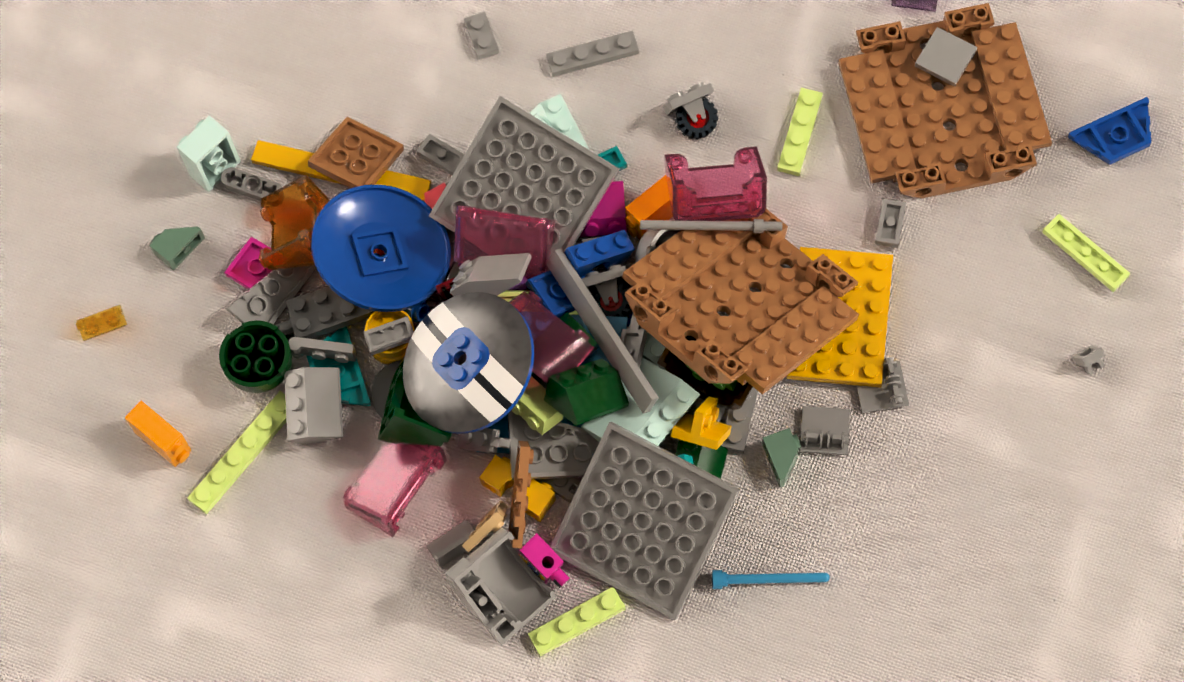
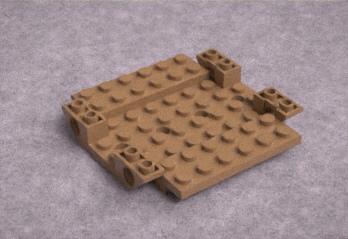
M989 3L944 12L943 21L902 29L901 22L898 21L856 30L860 50L865 54L841 58L838 63L871 184L893 180V183H898L900 194L923 199L1009 181L1037 165L1033 150L1050 147L1052 140L1016 22L991 27L995 22ZM937 27L977 47L976 53L955 87L915 67V62L923 51L920 45L928 43ZM939 82L943 84L944 88L942 90H935L931 85ZM951 122L956 128L948 131L943 127V124ZM964 163L967 169L965 171H958L955 168V164Z
M755 199L738 210L739 218L721 203H718L695 220L753 221V219H763L764 221L782 222ZM782 222V231H764L763 233L727 230H681L625 270L622 276L632 286V288L625 292V297L638 324L708 383L731 384L737 380L740 384L744 385L748 382L762 395L857 321L859 314L838 297H843L858 285V281L824 254L814 261L785 239L788 226L784 222ZM782 264L789 265V266L791 267V269H790V268H783V267H781V265H782ZM749 288H757L760 292H752ZM717 312H726L729 316H720ZM693 336L694 338H696V341H689L685 337Z

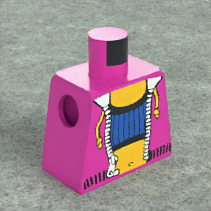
M537 533L519 550L518 555L544 583L551 579L561 588L570 579L561 569L564 561ZM547 562V563H549L552 567H551V568H545V567L542 565V563Z

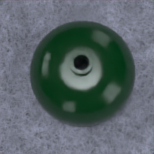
M255 320L242 323V326L225 336L220 346L219 361L225 376L235 387L249 393H263L276 388L284 381V374L291 369L292 351L287 338L277 326L269 322Z

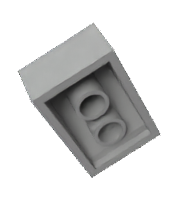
M530 253L479 256L472 261L468 259L460 265V271L453 279L454 284L450 293L453 297L471 292L489 293L498 296L522 281L532 256Z

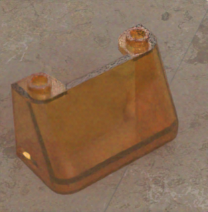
M307 175L261 198L260 214L265 221L272 225L271 250L267 247L260 250L259 261L264 268L279 270L315 265L311 252V235L320 211L330 200Z

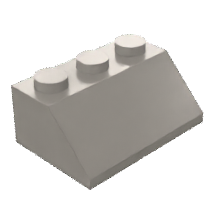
M303 367L286 371L284 383L287 441L308 445L343 438L340 369L331 367Z

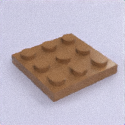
M346 117L308 160V167L349 188L375 185L404 151V145Z

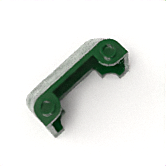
M403 358L390 383L378 440L391 444L442 446L443 443L447 444L452 433L429 425L418 416L409 403L403 383Z

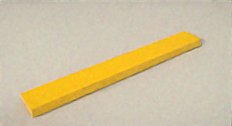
M257 141L251 158L253 164L341 184L308 167V160L314 153L265 141ZM389 170L375 183V185H386L402 189L424 202V193L430 190L432 184L431 180Z

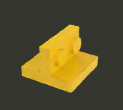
M709 396L697 408L694 415L686 413L672 428L671 437L717 450L730 435L732 426L716 421L719 415V408L716 407L718 399Z

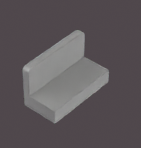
M466 519L428 544L427 549L437 564L442 567L466 551L462 545L469 539V535L474 529Z

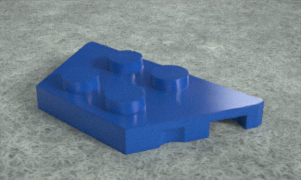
M1145 97L1069 132L1068 137L1109 165L1148 148L1151 145L1150 116L1148 111L1149 99Z

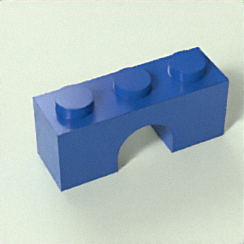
M622 230L568 247L564 253L578 275L582 277L602 263L606 269L625 263L635 251V247L626 231Z

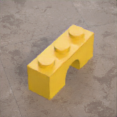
M495 455L479 479L482 486L499 497L508 488L513 487L514 480L511 478L510 459L504 456L500 458ZM531 479L530 487H527L528 508L525 513L541 522L556 501L554 488L548 483H539L535 479Z

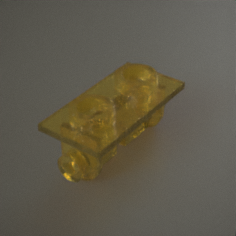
M121 305L113 306L112 308L76 320V326L81 333L83 341L127 325Z

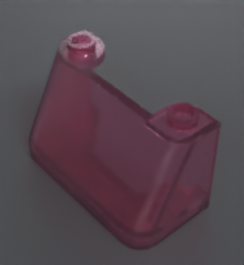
M757 146L739 149L734 155V164L688 168L685 156L681 154L664 155L665 172L674 220L723 221L755 218L765 212L767 176Z
M457 205L454 261L458 262V267H460L466 260L472 261L479 256L530 253L532 258L525 272L527 273L526 278H532L548 271L546 264L550 259L555 220Z
M524 291L509 303L523 315L531 330L534 343L532 372L548 384L549 376L578 367L594 347L587 342L590 337L582 330L578 329L575 332L541 305L540 301L542 299L534 292L526 293Z
M384 442L354 486H350L344 493L345 507L386 534L394 537L400 528L396 524L400 517L403 519L405 516L404 510L427 477L429 475L433 476L435 473L434 467L441 470L446 463L447 458L444 449L440 446Z

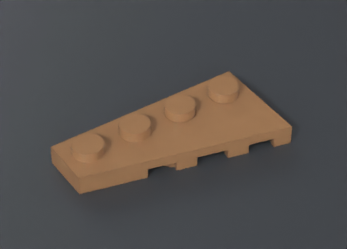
M518 441L508 526V531L514 536V539L510 540L512 548H522L523 534L525 533L526 521L524 519L525 511L528 508V496L526 494L527 487H530L531 473H528L529 464L533 463L534 450L530 449L528 441Z

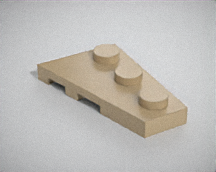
M500 500L482 518L476 529L469 535V539L462 546L470 552L490 531L493 533L498 531L506 520L508 506Z

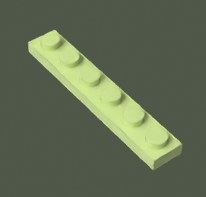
M279 391L187 497L192 504L205 514L209 513L287 422L285 394Z

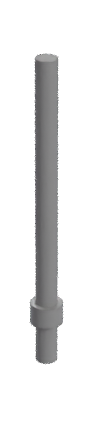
M753 219V221L640 220V230H727L763 233L764 231H782L783 226L782 222L764 221L763 219Z

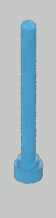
M712 570L713 589H723L728 584L828 582L830 579L829 574L825 572L727 574V572H722V570Z

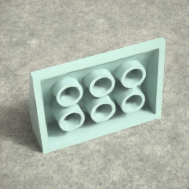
M642 357L640 370L659 397L650 412L642 413L622 382L629 401L628 407L585 422L581 428L600 442L609 422H613L660 446L670 434L672 428L694 405L700 394L682 379Z

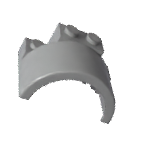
M504 528L496 531L467 558H461L445 572L447 576L444 578L467 610L482 622L491 636L501 645L506 643L556 598L555 593L541 581L518 555L517 551L512 548L509 539L513 540L514 536Z

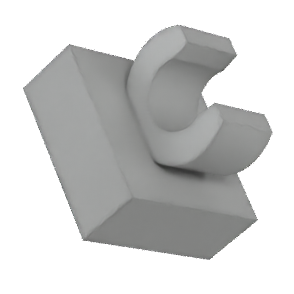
M1091 345L1072 358L1076 365L1084 367V371L1092 375L1094 374L1091 368L1092 364L1096 363L1098 368H1104L1101 358L1106 355L1102 347Z

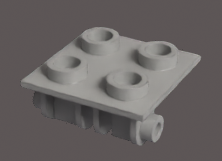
M892 357L884 359L882 388L856 385L862 413L909 406L900 361H894Z
M803 406L800 452L848 455L850 409Z

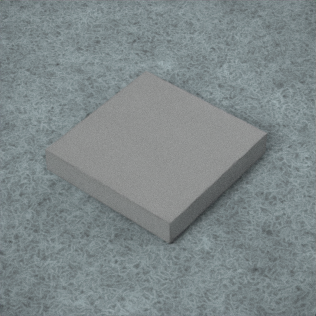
M937 27L916 60L915 67L955 87L976 53L977 47Z

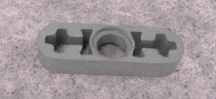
M233 167L225 169L221 174V181L227 190L270 205H277L284 199L282 186L272 180ZM233 175H235L236 180H232L231 183H229L227 178H232ZM254 181L259 184L258 188L254 191L246 189L250 182ZM276 190L278 195L274 194L270 197L269 192Z

